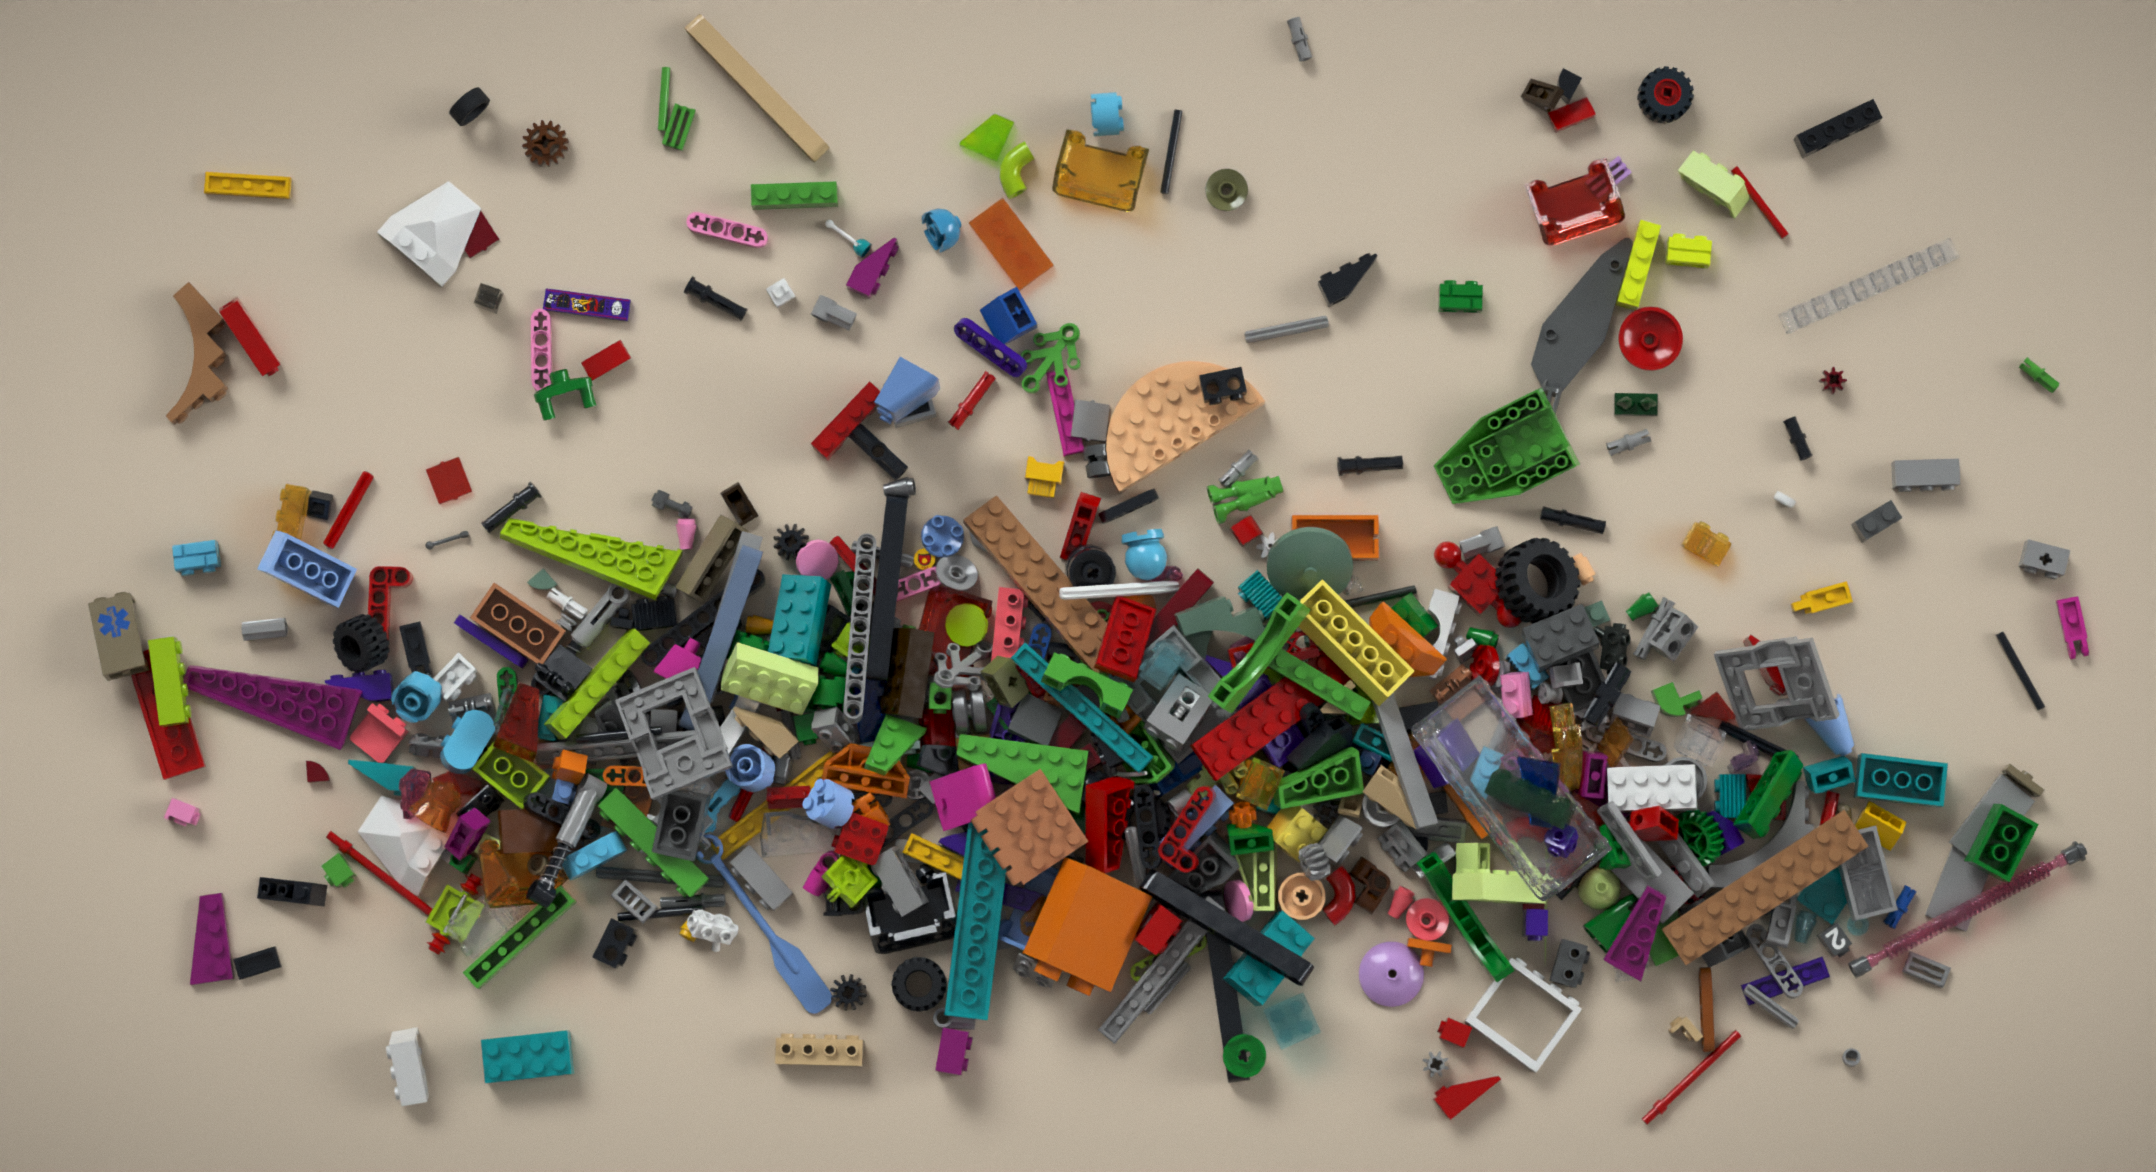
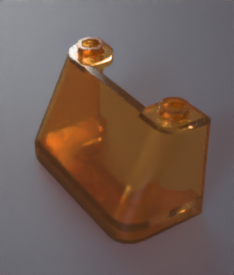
M489 839L481 843L478 855L485 901L489 908L536 905V903L526 898V894L532 882L536 879L538 880L541 876L532 875L528 871L527 864L530 857L534 854H541L549 859L553 852L500 854V849H498L500 845L497 841ZM563 868L562 870L560 869L557 875L558 878L554 881L555 889L568 880Z

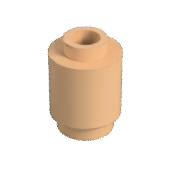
M1582 553L1573 556L1575 568L1579 570L1577 577L1580 579V583L1584 586L1594 580L1592 576L1596 575L1587 557H1584Z

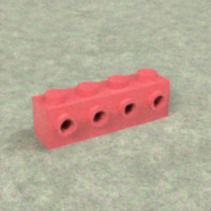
M999 587L991 661L997 656L1011 658L1024 644V638H1020L1021 629H1025L1026 617L1022 615L1023 608L1028 607V598L1020 589Z

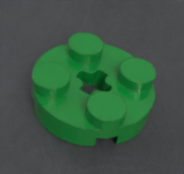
M1240 1034L1234 1036L1224 1047V1065L1229 1072L1237 1077H1252L1258 1074L1265 1065V1047L1259 1039L1252 1035ZM1243 1049L1251 1054L1248 1057V1062L1238 1058L1241 1055L1240 1051Z

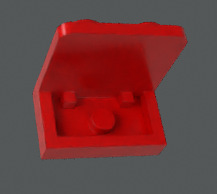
M852 812L849 820L840 826L842 827L840 834H835L831 844V847H834L833 852L869 865H875L885 840L888 826Z

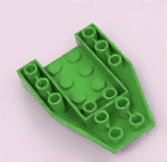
M1539 388L1481 417L1434 465V468L1452 503L1456 504L1520 495L1580 465L1543 389Z

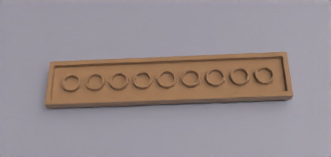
M996 495L963 519L964 525L1080 660L1091 670L1110 675L1107 672L1094 668L1107 625L1106 621L1087 599H1060V588L1073 587L1070 580Z
M1843 810L1662 928V931L1686 966L1869 846L1846 811Z

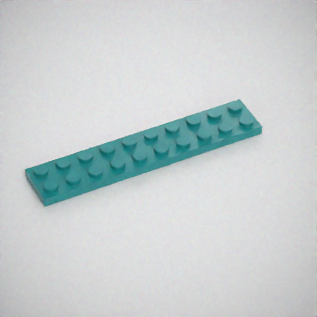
M972 822L968 823L944 1015L988 1020L1007 867L1002 870L993 856L1000 851L998 847L990 851L981 836L987 833V830L984 829L978 833Z

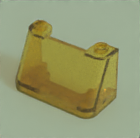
M1066 129L1055 168L1052 185L1053 192L1062 197L1123 212L1133 211L1136 206L1149 149L1141 146H1132L1127 150V154L1085 144L1086 137L1081 132Z

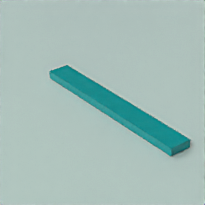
M1026 643L1011 657L1023 671L1136 772L1140 774L1154 758L1073 685H1069L1059 691L1042 683V677L1049 663Z

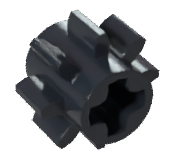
M1328 800L1327 803L1321 801L1319 807L1313 805V808L1317 810L1313 817H1319L1321 824L1324 820L1331 824V817H1338V814L1334 813V809L1338 805L1332 806L1330 804L1331 800ZM1322 806L1331 809L1329 817H1326L1325 814H1320Z

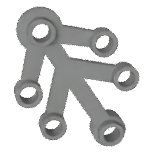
M981 640L976 644L974 652L961 662L959 645L955 643L948 644L946 654L951 658L952 669L949 670L946 667L947 656L944 653H936L933 659V663L938 667V672L934 675L935 684L941 688H951L953 685H966L972 691L978 690L981 680L975 676H979L985 681L980 672L985 667L977 668L970 666L979 659L985 660L990 657L993 648L992 644L986 640ZM959 674H962V675H974V676H971V677H969V678H966V677H957Z

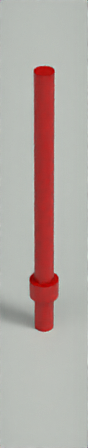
M332 831L328 833L326 838L339 847L338 850L344 855L348 854L427 916L430 915L433 908L352 847L353 844L349 841H344Z
M1735 1030L1661 1101L1658 1099L1652 1105L1653 1108L1641 1118L1642 1121L1648 1125L1658 1114L1662 1115L1675 1098L1741 1037L1740 1033Z

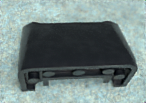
M946 872L930 875L926 880L927 885L921 886L929 902L903 917L894 910L890 895H885L882 889L871 887L863 896V902L871 940L876 953L888 954L954 938L956 914Z

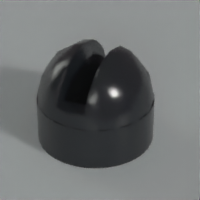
M923 864L920 865L919 869H916L915 875L921 883L925 884L930 875L935 872L930 866Z

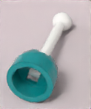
M832 220L826 221L825 225L827 228L834 229L854 244L853 249L858 256L863 258L869 252L872 246L870 242L865 239H858L856 241L835 226Z

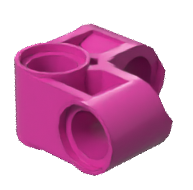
M833 851L824 853L810 872L803 885V889L819 897L828 889L829 884L821 876L830 868L825 864V857L831 856L835 861L840 857L839 854Z

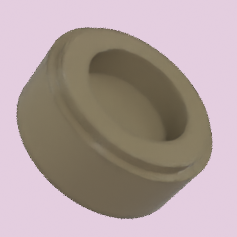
M534 854L528 861V871L535 876L544 874L546 870L545 865L549 864V859L544 855Z

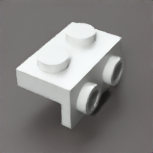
M458 652L433 679L441 684L442 697L449 702L459 697L462 693L460 689L465 684L470 685L476 679L477 675L475 673L478 670Z

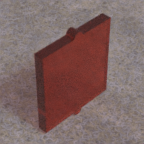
M459 457L446 462L441 461L439 465L426 469L439 505L453 499L458 500V497L472 492Z

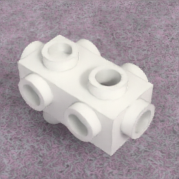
M694 910L686 923L693 937L712 942V951L714 952L720 951L721 943L730 945L738 933V925L733 924L731 918L722 914L713 915L704 910Z

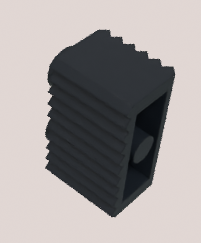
M670 596L658 597L657 601L649 602V599L636 600V604H631L633 625L637 631L669 628L678 624L676 602L674 599L670 600Z

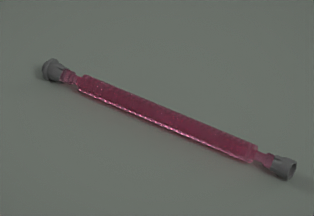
M2074 841L2071 846L2062 850L2061 854L2055 856L2054 860L2046 864L2041 861L2039 864H2035L2034 867L2031 866L2029 869L2024 870V872L2016 874L2015 877L2012 876L2010 882H2001L2000 885L1997 884L1995 887H1991L1990 890L1988 889L1980 893V895L1978 894L1971 898V901L1967 900L1966 903H1961V906L1957 905L1951 911L1948 910L1946 913H1942L1941 916L1938 915L1936 918L1931 919V921H1927V924L1923 923L1922 927L1918 926L1917 929H1912V932L1908 931L1907 934H1902V937L1899 936L1897 939H1893L1892 942L1889 941L1887 944H1883V950L1876 954L1871 953L1849 962L1848 965L1855 978L1871 971L1872 967L1878 965L1879 961L1887 957L1892 960L1894 957H1898L1899 954L1902 955L1904 952L1909 951L1908 948L1911 950L1913 946L1917 947L1918 943L1921 945L1923 941H1928V938L1932 939L1933 936H1938V933L1941 934L1943 931H1947L1948 928L1951 929L1953 926H1957L1958 923H1962V920L1966 921L1967 918H1972V915L1976 916L1982 910L1985 911L1987 908H1991L1992 905L1995 906L1997 903L2002 902V900L2010 898L2011 894L2015 895L2016 892H2021V889L2025 890L2031 884L2034 885L2036 882H2040L2041 879H2046V877L2051 876L2050 871L2057 867L2062 868L2067 864L2072 865L2080 860H2086V848L2082 843L2078 844V842Z

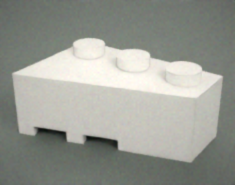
M418 1027L392 1032L389 1046H386L387 1057L392 1059L393 1066L390 1067L391 1077L396 1079L397 1082L395 1096L397 1100L401 1101V1106L427 1102L429 1097L425 1069L421 1060L422 1050L419 1048L417 1041Z

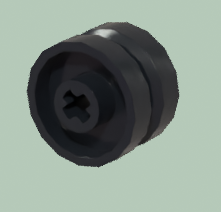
M1087 544L1075 548L1068 555L1065 563V574L1073 587L1111 585L1116 576L1115 565L1111 557L1101 547Z

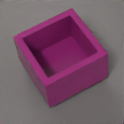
M949 1028L942 1029L935 1071L962 1075L963 1071L967 1072L969 1059L965 1058L966 1050H971L973 1037H969V1032Z

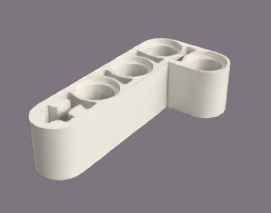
M738 696L734 707L758 713L762 703ZM733 709L720 727L729 756L748 728L746 725L742 727L735 720L736 714Z

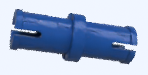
M1904 885L1902 892L1896 900L1898 910L1889 912L1883 923L1895 929L1902 915L1907 913V907L1917 892Z

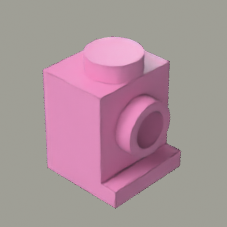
M172 798L164 818L172 821L173 817H175L174 822L186 826L189 823L196 826L200 818L199 808Z

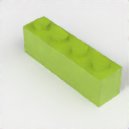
M174 636L148 640L159 725L167 727L189 723L188 718L191 717L190 705L186 704L188 687L186 683H183V675L186 674L184 662L180 661V654L183 653L182 643Z

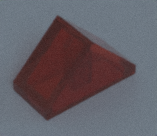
M1717 691L1690 711V716L1726 721L1735 720V714Z

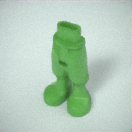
M1266 476L1242 482L1236 481L1231 485V488L1225 489L1218 488L1215 485L1207 486L1208 497L1212 504L1229 497H1238L1234 501L1213 506L1218 524L1224 523L1227 515L1236 509L1248 511L1249 508L1275 498L1276 494L1284 492L1279 476L1273 478Z

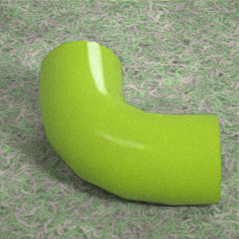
M1025 141L1009 151L1000 165L999 179L1008 199L1022 194L1027 189L1020 175L1021 170L1026 164L1035 160Z

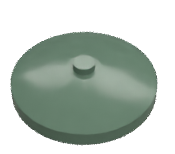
M1318 527L1298 528L1284 534L1273 544L1267 557V575L1271 585L1282 597L1288 592L1299 601L1322 579L1339 595L1349 584L1353 573V558L1346 542L1337 534Z

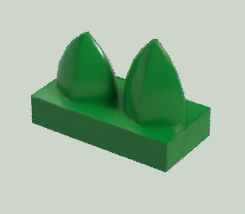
M1604 824L1599 827L1601 834L1597 839L1596 847L1606 849L1607 852L1602 858L1599 868L1612 870L1615 868L1626 869L1631 866L1629 857L1607 825Z

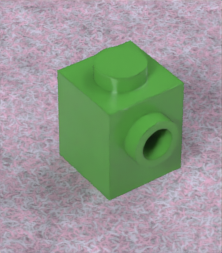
M340 853L321 866L326 872L324 877L331 886L335 884L336 887L340 888L343 886V888H346L354 882L353 877L357 875Z

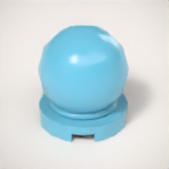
M1162 529L1147 530V534L1137 536V532L1122 535V544L1128 546L1125 553V564L1135 578L1151 580L1161 575L1165 569L1167 554L1165 548L1159 543L1160 539L1164 538Z

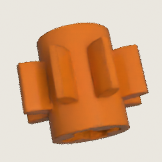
M1238 802L1234 804V810H1229V818L1237 828H1248L1252 825V820L1257 819L1256 810L1248 802Z

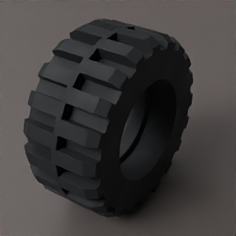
M1532 538L1512 547L1504 553V557L1500 558L1498 562L1499 568H1496L1495 576L1498 577L1495 585L1499 589V593H1497L1499 599L1502 598L1504 607L1507 610L1510 609L1514 617H1521L1520 620L1526 623L1531 622L1534 624L1572 608L1575 604V599L1579 595V590H1577L1580 587V579L1577 577L1579 570L1575 568V560L1573 557H1569V552L1564 547H1559V543L1555 541L1550 542L1547 538ZM1529 564L1536 566L1544 574L1548 584L1546 598L1540 596L1532 589L1527 575Z

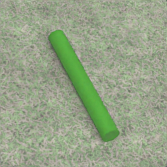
M662 67L658 131H666L670 67Z

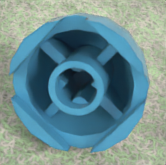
M939 208L930 210L922 215V224L926 223L927 230H924V233L933 249H940L939 252L941 253L956 244L960 237L961 221L957 216H954L946 209Z

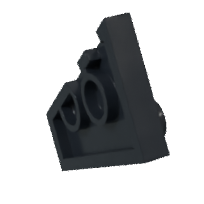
M923 745L916 766L944 777L975 765L957 757L958 746Z

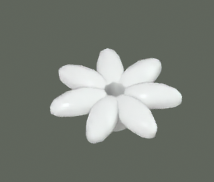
M1273 532L1270 533L1268 539L1263 535L1260 536L1264 544H1258L1256 548L1263 550L1261 558L1268 555L1271 549L1268 545L1271 544L1273 546L1277 541H1274L1275 535Z

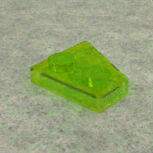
M993 114L961 140L959 146L997 162L1014 122Z

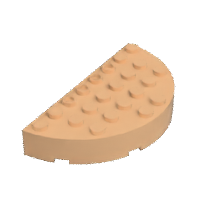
M1201 361L1177 362L1147 373L1137 380L1122 396L1109 423L1106 441L1107 461L1111 479L1117 492L1121 494L1263 406L1265 400L1244 379L1247 393L1243 395V399L1230 401V398L1222 399V403L1217 405H1209V402L1204 403L1199 375L1227 370V368L1213 363ZM1230 380L1228 387L1231 390H1237L1240 384L1237 380ZM1210 384L1206 388L1210 394H1216L1219 391L1218 386L1215 384Z

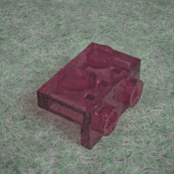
M410 769L400 779L399 790L401 791L402 798L400 808L403 810V819L411 820L420 810L432 811L434 804L431 772Z

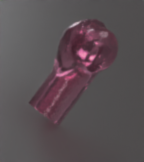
M1166 566L1162 574L1151 579V581H1163L1165 578L1180 581L1183 573L1177 566Z

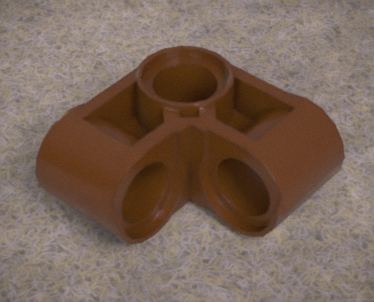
M1361 856L1349 874L1363 885H1366V887H1364L1354 903L1372 915L1389 889L1390 879L1374 864ZM1383 877L1387 882L1386 887L1378 889L1374 884L1375 879Z

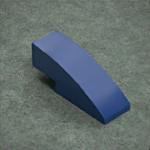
M1193 751L1179 764L1175 761L1174 769L1162 780L1149 785L1153 790L1160 792L1159 795H1156L1160 798L1203 770V764Z

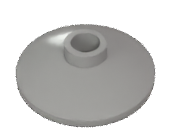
M954 554L950 557H942L936 565L937 578L944 586L951 590L966 591L972 588L977 581L978 572L975 565L963 556Z

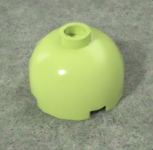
M1598 866L1583 876L1577 889L1579 897L1585 905L1601 910L1609 908L1616 903L1620 897L1621 884L1620 879L1611 870H1603Z

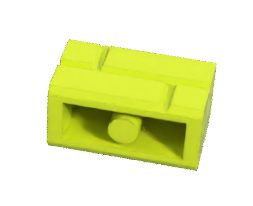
M1679 233L1673 234V237L1669 236L1667 239L1665 264L1708 269L1711 259L1712 240H1707L1706 236L1699 235L1694 236V239L1686 238L1685 234Z

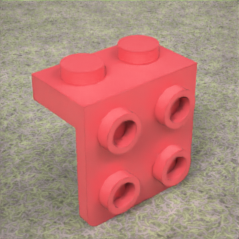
M372 703L367 709L369 713L350 735V740L378 763H384L409 731L404 728L407 724L398 717H395V719L391 718L388 715L390 711L379 703L376 706Z

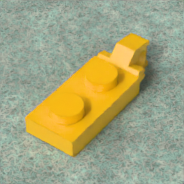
M1845 581L1806 592L1800 595L1801 601L1790 605L1792 612L1804 609L1805 614H1812L1852 603L1853 600L1848 583Z

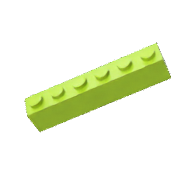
M635 628L628 629L591 670L567 701L560 705L544 725L558 739H566L647 648L650 642Z

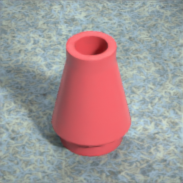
M1400 885L1398 890L1395 889L1388 914L1399 919L1402 913L1414 901L1415 893Z

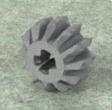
M1318 843L1309 844L1299 850L1298 858L1302 871H1304L1307 878L1311 881L1320 880L1330 874L1331 866L1327 853L1324 852L1322 846Z

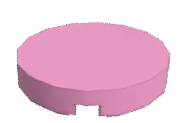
M819 539L806 543L807 545L800 549L796 558V568L799 573L805 576H822L825 580L830 578L836 571L839 562L838 553L835 548L827 541Z
M1232 880L1227 882L1224 887L1225 906L1228 913L1242 922L1248 921L1252 917L1254 906L1253 902L1249 901L1250 891L1241 880Z

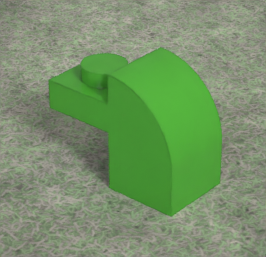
M1673 682L1651 691L1655 704L1661 706L1660 711L1671 717L1684 716L1686 713L1683 706H1686L1687 709L1699 705L1698 700L1703 698L1700 690L1679 698Z

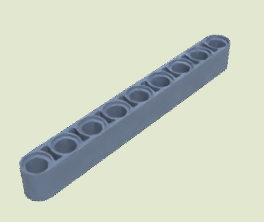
M745 545L741 547L698 670L709 703H711L763 555V551ZM685 707L679 727L692 731L695 728L687 707Z

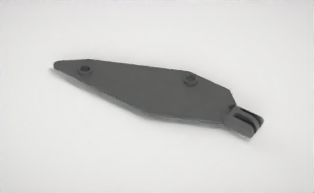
M1624 238L1604 252L1542 324L1531 366L1550 404L1552 397H1555L1552 408L1555 415L1563 390L1605 341L1632 247V240L1630 238ZM1617 263L1619 267L1614 269L1611 265Z

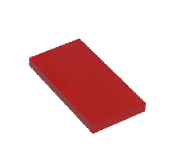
M1123 596L1115 597L1094 668L1135 682L1157 609Z

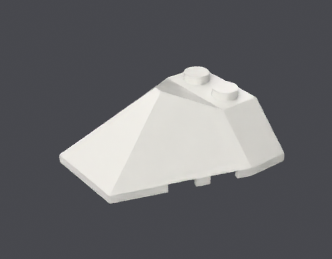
M448 181L392 215L377 233L443 287L457 270L458 263L481 208Z
M381 796L358 833L395 880L411 893L419 896L430 880L428 876L445 852L446 848L444 846L458 819L445 811Z

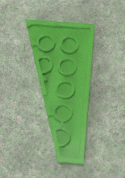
M960 734L957 749L958 758L975 766L986 763L989 772L1010 781L1014 785L1041 769L1065 807L1073 813L1080 815L1089 751Z

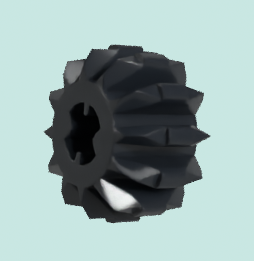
M786 524V532L779 528L777 531L781 537H773L775 541L780 542L774 545V549L782 548L778 552L779 556L786 552V560L790 559L791 554H793L796 560L797 552L807 545L803 541L808 540L809 536H801L805 532L804 528L796 532L797 524L793 525L792 530ZM795 537L794 540L797 541V544L788 547L789 545L786 543V540Z
M850 974L849 981H846V977L841 975L842 984L834 980V983L839 986L838 989L830 988L831 992H837V995L832 996L831 1000L840 999L836 1003V1007H840L844 1002V1011L848 1010V1004H851V1008L856 1010L854 1002L861 1006L863 1005V1002L858 999L859 996L867 997V994L860 993V990L866 989V985L857 986L861 982V978L856 979L853 983V974ZM850 986L849 989H854L850 999H847L848 996H843V993L846 991L845 988Z

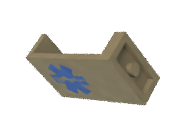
M119 592L110 598H96L94 602L88 603L101 669L107 681L150 670L149 664L144 658L133 607L135 598L130 592Z

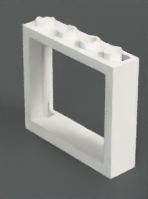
M1516 957L1515 960L1510 958L1508 961L1514 969L1572 1010L1536 1061L1476 1018L1504 979L1499 982L1494 980L1467 1016L1465 1022L1536 1073L1582 1009L1578 1007L1580 1003L1571 996L1568 998L1561 994L1562 989L1554 983L1548 985L1544 982L1543 979L1545 977L1536 970L1531 972L1525 968L1527 964L1520 958Z

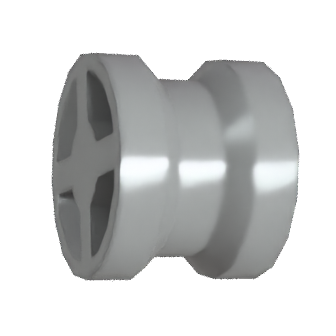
M1540 683L1538 698L1541 704H1548L1549 702L1559 704L1562 701V688L1552 689V684Z

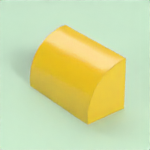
M1868 801L1855 826L1858 830L1876 826L1881 846L1891 851L1902 835L1907 822Z

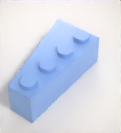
M1216 785L1212 787L1216 793L1214 802L1184 846L1192 852L1202 844L1200 840L1205 835L1209 837L1217 829L1215 825L1220 820L1224 822L1229 817V810L1233 807L1234 803ZM1205 796L1197 804L1200 805L1203 800L1209 799V797ZM1194 809L1192 812H1189L1188 817L1196 820L1198 817L1197 810ZM1178 826L1176 829L1177 836L1184 838L1186 836V829ZM1167 844L1164 847L1165 854L1172 856L1174 854V847ZM1163 860L1170 868L1173 867L1171 864Z

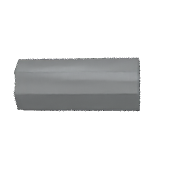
M286 618L242 622L241 627L244 641L287 637L288 633Z

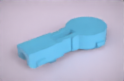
M729 778L724 781L723 785L710 800L709 808L713 811L710 812L708 810L707 815L714 823L706 829L705 833H713L717 828V815L720 809L740 793L741 788L732 783Z

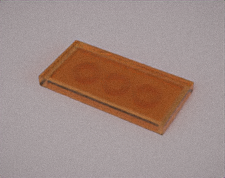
M1001 198L969 222L971 228L1019 291L1054 266L1004 198Z

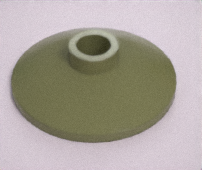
M1220 169L1214 172L1207 180L1205 193L1213 207L1221 211H1232L1239 208L1245 202L1248 195V185L1245 178L1239 172L1233 169ZM1224 188H1229L1231 192L1230 194L1225 195L1223 194L1222 190Z

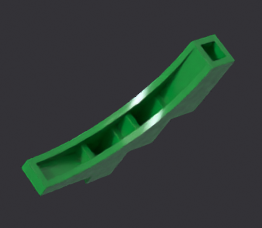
M1435 851L1417 862L1436 899L1444 907L1455 928L1463 936L1479 963L1485 967L1496 982L1515 971L1513 966L1488 934L1468 902L1452 900L1453 878Z

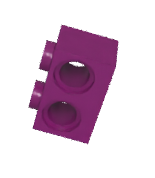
M473 808L459 817L444 847L457 859L462 860L475 851L491 821L479 810Z

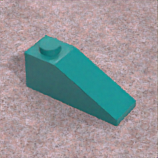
M348 759L349 765L386 789L394 791L395 796L406 797L407 793H413L415 767Z

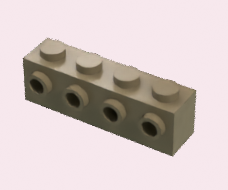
M720 514L675 587L687 596L704 604L734 556L742 531L747 533L749 531L735 521Z

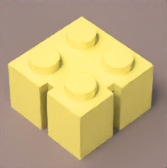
M1301 806L1280 809L1266 827L1273 831L1274 844L1299 863V850L1309 844L1318 843L1328 831Z

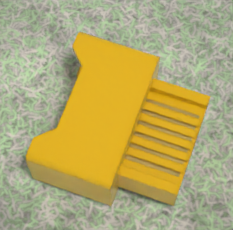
M1028 456L1025 479L1029 480L1027 494L1054 498L1056 484L1061 485L1064 462L1058 461L1055 464L1037 462L1034 457Z

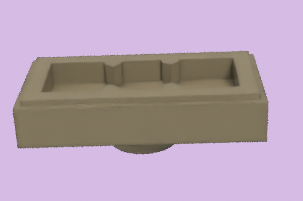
M2011 764L2006 765L2002 770V773L2034 797L2041 796L2045 791L2032 781L2033 776L2024 770L2021 772Z

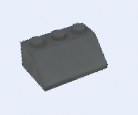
M1722 888L1679 909L1681 914L1684 915L1722 890ZM1741 929L1704 953L1702 957L1708 968L1751 946Z

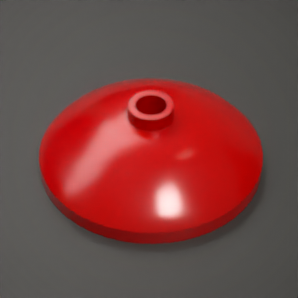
M1643 307L1632 312L1623 321L1619 330L1618 343L1622 355L1631 365L1641 370L1656 371L1669 366L1678 357L1683 345V333L1677 319L1668 311L1658 307ZM1648 337L1653 340V343L1650 345L1645 342V339Z

